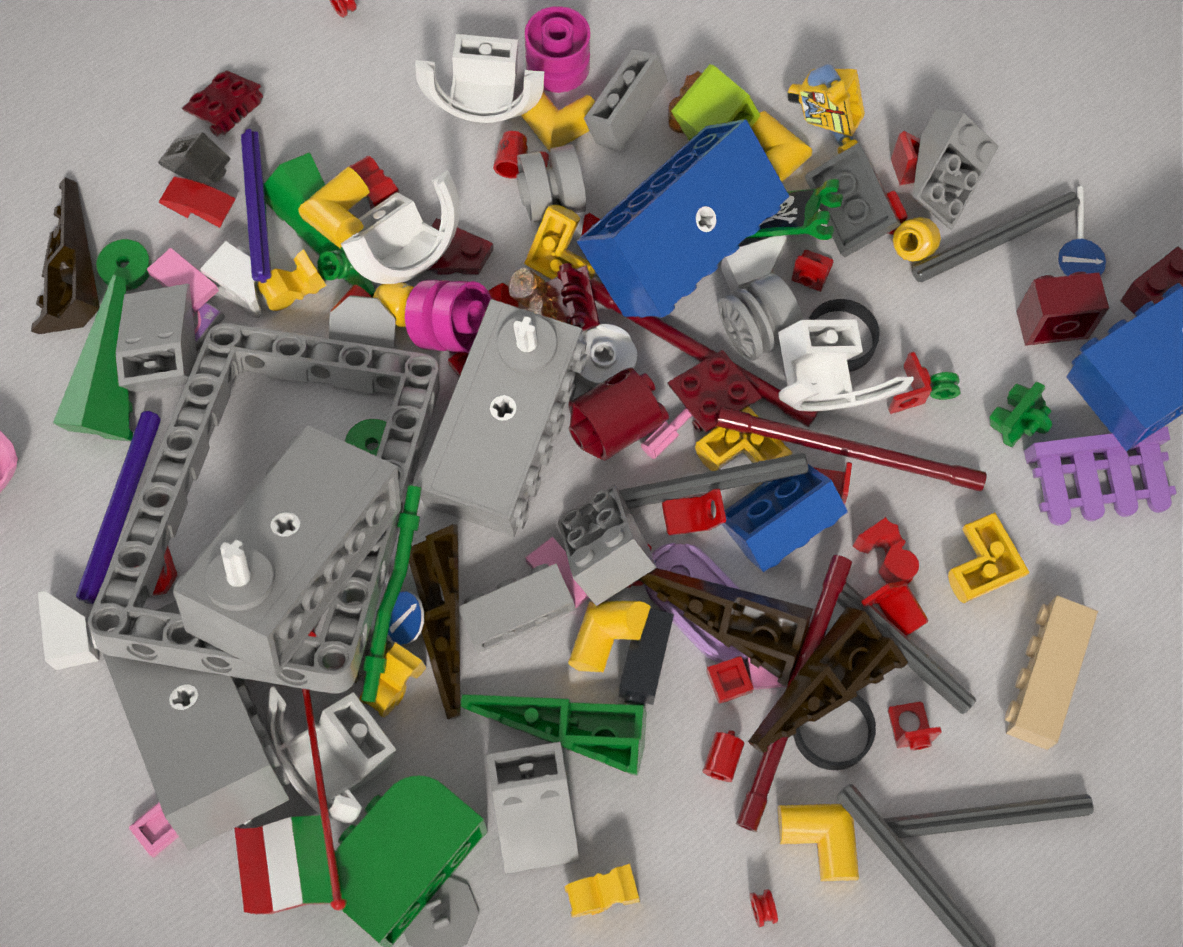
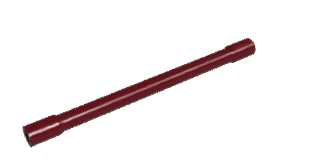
M592 278L591 285L595 302L623 316L604 284ZM639 316L626 317L700 362L717 353L656 316H646L643 318ZM734 363L762 399L781 409L784 414L808 428L811 426L819 411H800L794 409L779 399L780 389Z
M720 406L715 426L741 433H752L946 481L955 486L981 492L986 483L987 474L984 471L960 465H949L752 416L750 413Z
M833 555L822 583L823 588L787 687L826 634L838 597L844 589L853 563L846 557ZM782 737L767 746L768 751L762 755L751 788L745 796L736 825L746 830L757 832L767 805L768 793L788 740L787 737Z

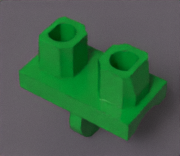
M1035 382L1031 388L1016 383L1007 396L1008 404L1014 406V410L1011 412L999 406L990 415V426L1003 434V444L1013 448L1024 433L1028 436H1033L1035 432L1046 434L1052 428V421L1048 417L1051 409L1046 406V402L1042 397L1045 385Z

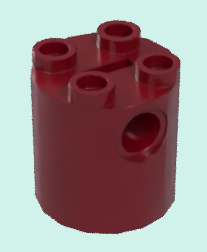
M625 368L569 402L568 407L571 419L568 429L572 439L581 450L606 461L661 427L665 421L669 420L667 410L660 402H657L652 393L656 388L648 374L643 373L639 375L634 368Z

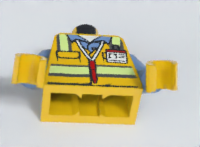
M826 64L810 70L802 85L791 84L788 90V101L802 104L804 118L808 124L824 128L834 134L840 145L838 147V154L858 143L857 140L853 139V134L865 116L856 69H834L832 65Z

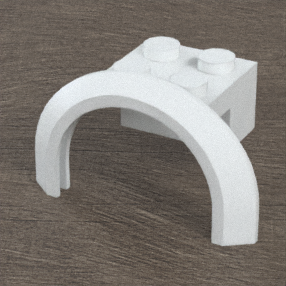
M456 34L452 57L453 79L450 97L440 88L437 82L435 62L415 61L417 82L424 95L441 109L468 121L491 123L520 116L531 110L539 102L543 94L544 71L525 70L524 89L521 95L514 101L518 70V39Z
M448 170L432 180L442 211L439 230L424 223L414 201L398 192L358 218L365 228L341 243L348 260L358 273L376 283H402L423 274L442 257L453 240L460 215L458 192Z
M857 319L800 320L778 332L787 380V387L782 389L778 395L781 401L796 410L828 411L876 402L905 391L914 380L913 377H896L871 388L852 391L847 360L863 352Z
M273 686L270 688L267 700L266 725L268 735L276 749V756L279 762H281L291 784L300 796L314 810L321 814L309 732L306 730L288 741L283 722L286 703ZM354 692L324 709L319 723L315 725L329 818L346 824L355 821L362 809L351 792L388 769L396 753V748Z

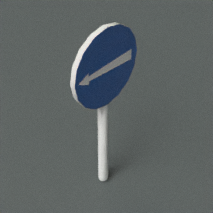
M1078 186L1077 197L1080 200V204L1077 205L1078 239L1065 243L1060 249L1057 258L1058 267L1064 276L1080 271L1087 274L1100 272L1101 276L1106 267L1105 254L1097 244L1084 239V189L1082 186Z
M388 571L384 580L386 586L390 578ZM409 591L399 593L391 614L388 631L392 641L399 645L410 644L418 638L424 624L422 603L417 595Z

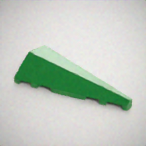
M309 152L284 162L276 168L264 183L265 203L275 211L279 219L284 220L295 230L297 236L318 256L326 251L342 250L344 252L342 247L339 248L303 220L299 214L301 204L325 185ZM332 262L333 268H336L335 262ZM350 263L349 274L343 280L349 285H357L363 288L373 298L376 290L371 280L358 273Z
M117 275L112 276L53 423L70 432L96 434L105 439L131 442L133 432L129 429V413L133 412L132 402L129 401L128 389L119 386L116 363V346L124 294H126V287L130 286V281Z
M462 694L461 707L463 709L547 742H561V747L631 775H638L645 747L647 712L643 705L572 703L569 699Z

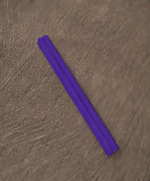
M246 129L245 133L241 134L251 275L254 281L266 283L267 279L272 277L260 135L257 131Z
M143 411L140 415L76 593V598L81 602L94 604L105 579L161 421L157 413Z

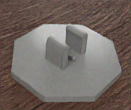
M350 295L330 312L329 339L391 349L395 347L396 318L379 298Z
M450 877L433 898L425 903L423 910L404 931L408 945L412 947H462L467 945L479 916V911L468 884Z

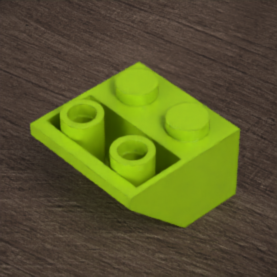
M711 64L708 65L671 111L689 141L706 126L746 119L750 127H752L761 116L750 95L716 66Z

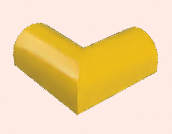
M543 91L539 102L521 116L550 152L551 148L564 146L590 131L584 118L595 101L587 94L558 110Z
M764 110L759 113L761 116L751 128L781 182H783L812 156V148Z
M346 167L301 204L299 214L303 220L341 248V243L365 228L363 223L348 210L370 192L361 177L352 168Z
M559 205L548 206L524 264L551 280L557 277V272L560 271L559 266L562 264L570 263L572 268L575 269L587 265L591 280L595 275V270L590 262L568 250L580 217L565 207Z
M749 406L742 410V412L759 417ZM721 427L713 429L697 441L695 445L698 457L711 471L720 470L742 452L752 463L790 456L793 453L781 440L752 433H741Z
M994 512L964 525L962 531L977 558L950 569L948 579L955 596L960 602L966 603L1023 578L1030 572Z
M590 601L568 664L578 671L604 672L614 639L640 640L651 606L642 601H604L596 606L593 601Z
M842 804L778 805L780 844L817 843L820 881L859 880L854 818Z

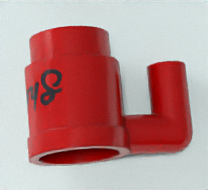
M507 131L503 134L498 144L496 159L493 165V169L498 175L509 179L517 178V174H519L517 156L526 154L528 151L527 137L523 133ZM540 151L547 168L550 155L547 152Z

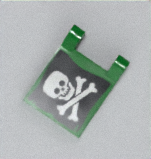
M829 179L817 189L787 191L790 197L780 205V211L766 218L760 224L759 231L745 239L809 234L820 240L831 239L834 232L833 226L824 227L821 225L828 224L830 213L829 211L818 212L820 203L830 208L841 206L843 195H833L830 193L838 191L839 180Z

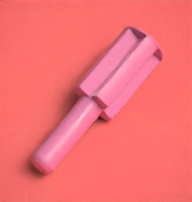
M687 408L670 424L665 421L661 427L657 428L641 444L642 450L650 458L656 459L679 436L676 431L692 416Z

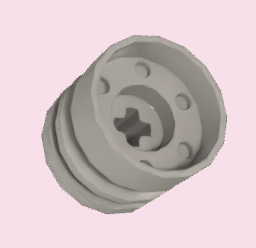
M774 273L767 274L750 283L748 291L738 289L734 291L733 295H726L721 298L718 303L720 318L729 339L738 352L749 361L758 359L762 353L771 352L774 348V343L780 345L778 332L803 320L801 309L792 291Z

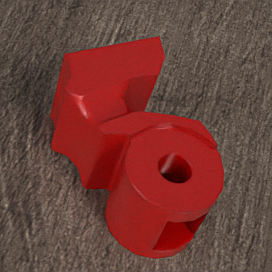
M368 155L348 166L366 184L370 192L366 195L370 209H373L396 192L399 193L392 179L385 176L383 169L380 170L371 156Z
M886 517L858 535L853 545L858 551L867 554L875 548L884 549L885 558L878 573L886 583L905 580L907 585H909L919 570V561L916 555L911 551L902 549L906 541L900 535L899 526L891 523Z

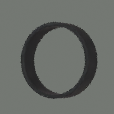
M833 299L822 303L812 312L808 320H816L818 317L829 312L842 311L857 316L868 326L872 335V348L862 357L847 361L849 372L860 369L870 361L879 342L880 331L876 318L869 309L853 300Z
M857 694L850 702L859 708L867 723L868 740L863 752L848 761L833 762L825 760L814 754L807 747L801 736L800 727L795 729L796 734L793 735L794 741L800 753L810 763L826 770H843L857 764L868 753L875 739L876 722L871 708L861 696Z

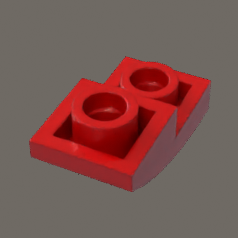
M173 177L161 196L159 203L186 218H189L190 214L193 213L220 228L236 198L203 183Z

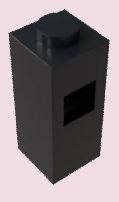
M650 609L640 640L630 641L618 697L625 698V703L629 705H643L644 707L646 704H654L674 614Z

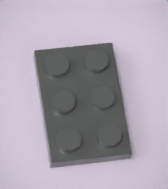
M860 142L804 175L810 189L819 188L829 179L839 180L838 191L830 193L833 195H843L841 206L830 208L820 203L819 209L820 211H829L830 219L827 226H833L834 232L832 237L843 257L851 255L901 225L873 164Z

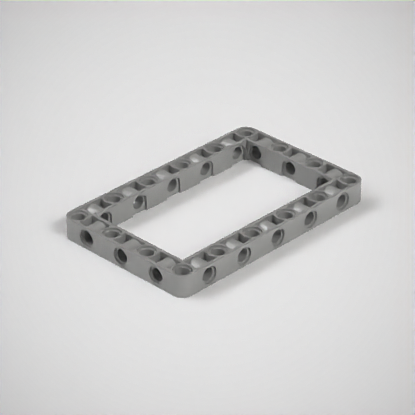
M231 323L217 324L210 328L202 344L88 618L89 629L97 649L109 656L326 693H342L352 687L358 673L399 532V528H397L399 513L329 606L320 638L307 636L277 678L187 633L180 614L145 609L143 607L147 597L151 598L165 563V551L170 538H175L188 505L187 495L193 480L197 481L210 449V437L214 427L219 426L231 396L229 389L235 375H239L243 371L268 374L271 378L302 383H308L309 381L334 385V388L372 394L374 391L395 394L377 457L397 465L401 503L399 513H403L407 487L413 483L439 394V364L434 357L423 353ZM354 601H359V602H360V603H357V604H349V603L354 602ZM191 640L188 643L180 644L183 641ZM334 665L342 666L336 670L328 669L329 667Z

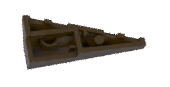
M66 177L59 184V189L62 190L61 206L57 205L53 214L59 218V222L55 230L50 232L41 275L44 278V295H39L36 301V305L42 308L41 314L31 326V332L36 334L83 328L100 308L77 182Z
M451 524L425 536L426 540L413 545L409 558L411 572L424 610V624L421 632L447 720L458 718L461 715L458 525Z
M655 568L638 579L657 593V598L663 602L667 600L684 612V617L727 647H735L750 658L751 664L757 668L762 666L778 678V683L787 687L814 608Z
M846 607L748 742L759 752L765 753L768 751L767 746L782 737H791L796 734L795 729L808 721H817L856 697L857 691L870 683L877 684L884 680L883 676L895 668L902 669L909 662L891 638L881 635L865 611Z

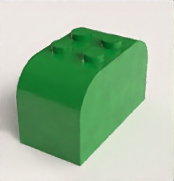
M427 776L406 777L392 785L383 796L380 794L376 795L366 806L364 812L367 815L357 826L351 824L338 839L340 846L335 850L341 897L346 900V906L342 911L382 947H392L423 910L425 903L433 898L488 832L484 819L442 783Z

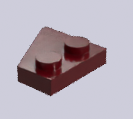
M436 218L431 227L439 230L441 220ZM457 227L453 240L445 253L427 271H437L438 275H451L456 272L463 275H479L494 250L493 243Z

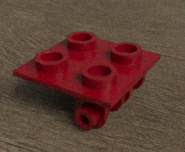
M226 70L216 75L212 83L205 89L195 93L181 109L212 124L209 129L216 137L221 134L226 135L235 126L233 122L237 124L241 122L238 114L245 118L261 104L260 100L263 98V95L258 90L261 88V85Z
M570 263L562 264L559 266L560 271L557 272L556 278L529 289L534 313L582 328V332L600 325L587 265L575 269L572 268Z
M724 350L719 351L667 382L668 386L694 417L695 420L692 421V424L697 432H708L715 427L720 406L742 411L762 398Z

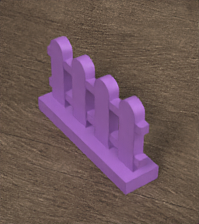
M1168 426L1163 427L1128 450H1136L1137 456L1128 457V453L1113 433L1032 444L1024 450L1027 464L1037 463L1038 468H1034L1032 473L1033 478H1040L1045 502L1039 504L1040 513L1047 512L1049 521L1054 525L1060 526L1070 520L1072 508H1080L1082 516L1088 521H1096L1104 515V504L1113 503L1116 513L1122 517H1129L1137 512V500L1147 499L1148 507L1156 513L1169 509L1172 504L1171 496L1177 493L1175 486H1168L1163 462L1169 460L1168 452H1161L1160 449L1162 444L1171 440ZM1103 454L1104 460L1095 461L1094 455ZM1070 458L1071 464H1061V459ZM1139 465L1144 490L1135 491L1130 466ZM1106 469L1111 494L1102 495L1097 470ZM1065 474L1074 475L1078 498L1068 499L1064 479Z

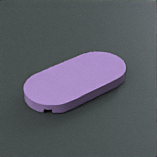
M670 543L659 547L652 553L656 568L739 589L701 549L694 545ZM644 584L651 600L663 612L674 614L673 623L706 657L719 663L739 656L742 657V660L747 658L745 654L735 647H727L684 617V612L668 600L663 602L657 598V593Z

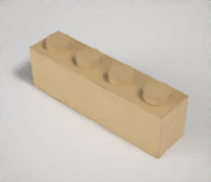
M1058 595L1048 605L1043 604L1036 618V624L1040 625L1038 635L1031 637L1025 655L1029 656L1030 660L1027 669L1024 667L1021 669L1015 684V688L1020 689L1017 700L1010 702L1005 714V721L1009 722L1006 734L1049 750L1058 743L1098 614L1097 610Z

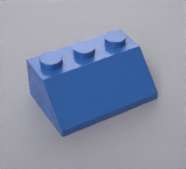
M808 464L807 473L766 481L724 510L726 522L722 526L745 556L762 572H765L769 568L778 565L784 557L797 548L805 546L811 538L822 530L833 526L839 518L848 513V510L832 480Z

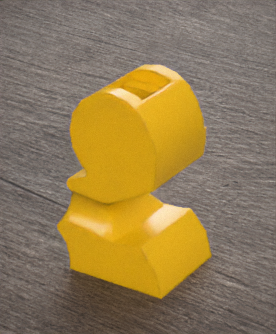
M304 249L294 258V262L297 265L296 270L289 272L275 268L271 270L272 277L267 279L266 283L258 282L257 288L267 300L270 310H283L296 299L303 300L305 295L317 294L320 289L327 286Z
M396 642L385 656V659H387L385 674L381 673L376 702L361 700L362 693L359 699L363 704H368L378 711V714L383 718L388 716L404 698L407 688L406 682L409 677L417 679L426 669L421 659Z
M630 863L613 868L610 873L604 875L598 873L592 877L583 878L564 886L565 893H568L572 910L570 913L572 918L604 912L617 902L623 905L640 902Z

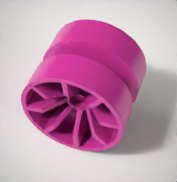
M554 6L542 9L529 19L525 27L526 70L544 71L543 90L554 93L571 91L579 87L586 80L590 71L589 24L580 13L567 7Z
M423 280L412 289L407 299L405 324L408 335L417 347L424 350H448L451 352L469 353L492 298L488 290L481 283L475 281Z

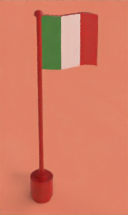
M315 627L308 636L316 637ZM302 688L321 815L289 817L256 828H234L243 908L246 913L269 915L311 904H330L334 910L339 911L346 906V900L341 897L309 689Z

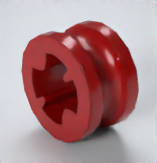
M329 0L334 10L342 18L348 15V11L354 12L357 9L354 0Z
M765 889L762 895H757L755 892L750 893L751 907L757 926L759 928L764 927L766 921H770L772 924L778 923L777 910L771 891Z

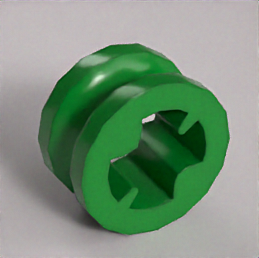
M342 250L326 251L319 256L317 268L325 280L343 279L349 274L350 261ZM332 262L336 263V268H332Z
M940 372L930 377V385L932 386L930 396L932 398L949 400L961 394L960 387L958 386L960 383L958 374Z

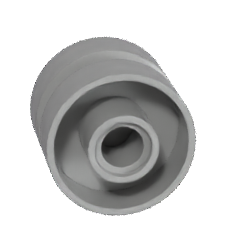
M572 144L551 148L550 167L546 168L544 159L539 151L517 156L519 194L522 205L526 206L531 223L542 221L547 207L553 205V200L557 199L559 206L570 209L575 213L586 211V195L582 172L576 150Z

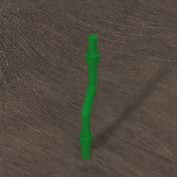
M408 485L403 513H399L397 528H400L393 571L377 610L369 656L365 655L363 670L366 671L361 698L363 701L376 702L381 673L385 674L387 659L384 658L391 614L407 574L414 531H418L420 516H417L422 488L418 486Z

